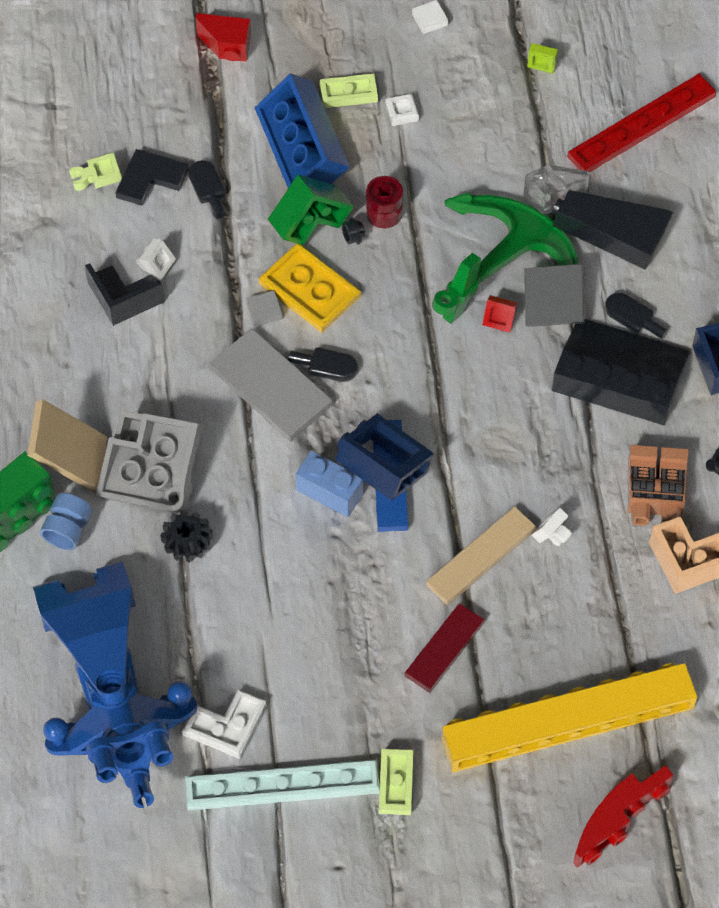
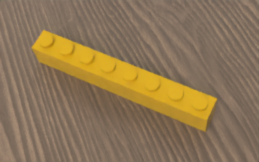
M669 663L649 673L638 671L630 674L626 679L618 681L607 679L600 682L597 686L587 689L585 687H577L561 696L546 695L538 699L537 702L526 705L522 702L515 703L509 706L507 710L496 713L492 710L480 713L477 718L469 720L462 718L454 719L448 722L446 726H442L441 739L453 773L692 710L695 707L697 694L686 664L675 665L674 663Z

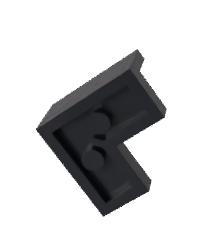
M90 263L85 265L88 284L113 326L165 302L163 285L160 280L155 281L152 275L125 286L113 265L98 272H95Z

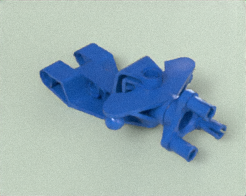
M122 561L96 568V574H94L96 585L67 593L65 585L60 582V579L33 586L45 632L53 631L76 660V672L89 711L76 724L72 722L67 724L61 718L49 719L43 727V734L46 737V750L48 753L57 756L88 755L89 760L94 763L98 781L102 783L112 782L116 779V775L119 772L126 786L131 790L134 805L138 808H144L141 799L144 797L147 807L154 802V795L149 785L151 759L156 766L161 767L172 762L173 753L168 743V730L190 718L198 709L197 701L192 696L191 687L188 683L176 681L168 688V695H162L160 699L140 695L130 648L127 647L130 609L136 607L132 587Z

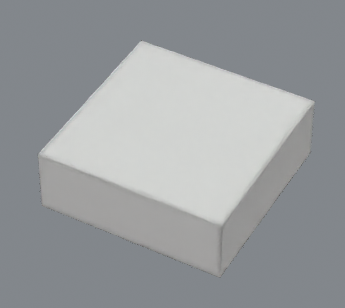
M437 0L412 8V16L423 34L448 26V19Z
M412 93L385 99V106L392 126L419 121V114Z

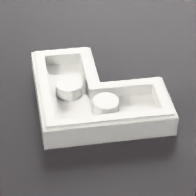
M237 690L225 716L197 705L196 713L188 719L182 731L183 736L241 759L267 706V702Z

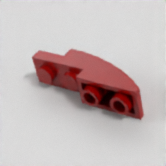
M666 765L641 783L631 773L603 799L590 817L580 837L573 861L577 868L585 862L587 865L594 863L602 856V850L610 844L615 847L622 843L629 835L627 832L631 820L628 816L631 819L635 818L646 808L645 804L653 798L658 801L670 792V785L674 775Z

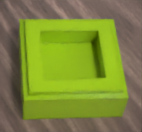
M531 43L527 67L554 74L558 49Z

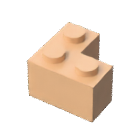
M681 516L652 527L649 544L674 594L719 578V533L694 542Z

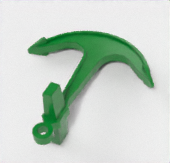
M471 193L448 198L444 201L446 207L461 215L474 213L496 217L506 224L509 234L482 261L474 253L465 258L460 263L454 279L447 284L446 289L435 294L432 307L435 312L443 315V319L452 324L463 314L470 297L476 294L478 284L523 253L541 251L553 257L558 266L578 264L576 251L564 231L552 226L553 220L527 204L501 196L471 195Z

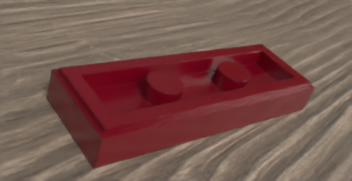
M459 603L405 671V677L431 693L484 625V619Z

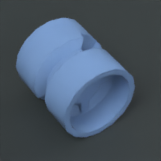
M59 493L50 508L53 515L46 517L40 530V536L55 547L74 550L83 534L81 528L87 525L93 510L83 499L72 494Z

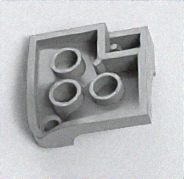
M120 410L115 436L108 439L95 496L170 513L182 512L189 505L192 494L191 473L202 425L151 414H139ZM178 493L179 501L173 503V496Z

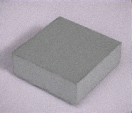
M274 290L246 297L254 326L282 319V312Z

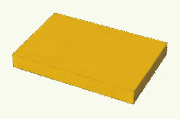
M295 244L258 278L259 284L268 291L274 290L276 297L321 333L361 297L359 289L300 244Z

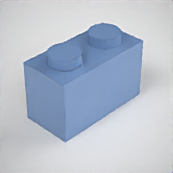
M310 451L296 472V491L349 517L363 496V480L348 469Z

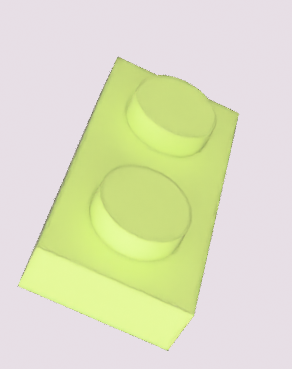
M374 73L319 80L324 108L378 102Z
M381 749L379 814L411 815L413 750Z

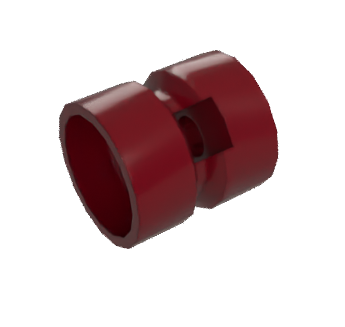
M378 176L367 185L366 215L372 225L377 228L386 229L397 225L402 219L403 188L401 183L391 176Z

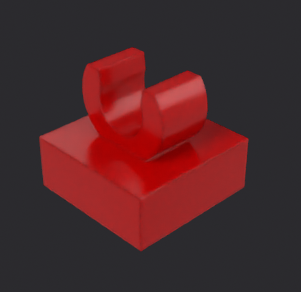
M490 295L487 300L482 325L510 333L513 328L518 302Z

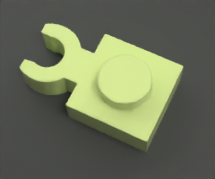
M114 152L87 160L88 167L86 168L73 167L69 170L71 179L81 177V179L73 181L75 191L83 190L93 182L95 189L120 182L122 179Z

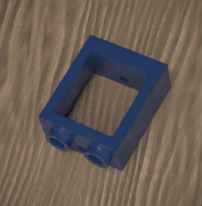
M377 413L369 420L364 419L351 433L346 432L343 434L337 444L339 450L335 461L392 501L426 475L434 453ZM371 439L403 463L394 469L362 445Z

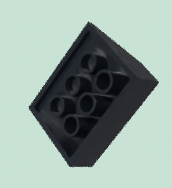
M585 319V323L574 325L562 350L554 372L552 391L665 426L690 350Z

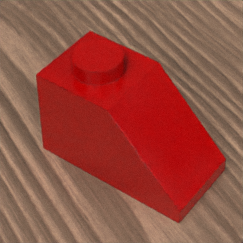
M196 13L197 35L219 59L247 61L251 40L250 19Z

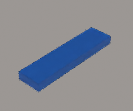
M388 420L402 430V420ZM373 442V454L394 469L403 463ZM375 489L378 532L408 531L406 490L391 501Z

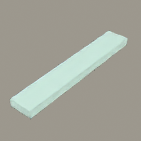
M377 759L185 776L188 811L380 793Z

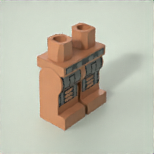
M630 445L628 455L627 513H631L633 525H649L650 515L661 516V523L680 516L682 517L685 505L689 449L661 447L658 461V479H656L658 447Z

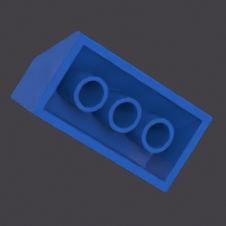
M290 73L254 107L288 188L298 174L332 184L350 168L312 80Z

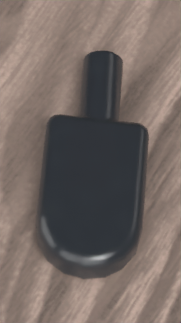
M196 161L189 167L188 175L197 198L201 204L209 202L216 218H222L226 215V211L220 198L226 195V191L216 168L209 161Z
M613 293L607 297L605 311L610 318L637 334L646 329L661 339L665 338L668 329L652 320L654 315L652 309L624 293Z
M316 347L313 355L291 350L289 354V362L309 366L308 373L313 376L346 382L352 380L358 373L357 360L352 355Z

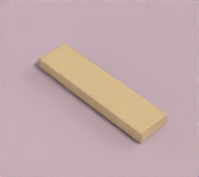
M514 506L426 581V586L448 606L535 531L536 526Z

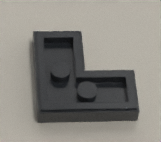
M136 149L115 192L116 198L142 206L152 184L179 191L189 170L188 163Z

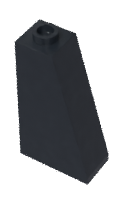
M568 190L564 200L558 198L552 210V214L556 215L552 226L645 270L669 224L673 212L667 209Z

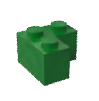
M298 174L268 217V221L283 240L304 245L318 223L339 229L354 206L338 186Z

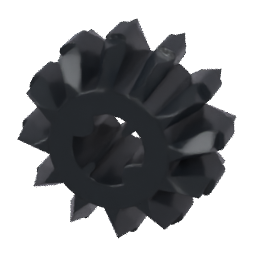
M184 509L181 517L172 513L170 516L171 522H164V532L160 535L161 542L165 544V552L167 554L173 553L176 561L185 556L186 561L190 563L191 556L193 555L201 559L203 556L202 550H210L211 543L209 540L213 538L212 530L208 528L209 521L206 518L200 519V514L197 511L188 516V512Z

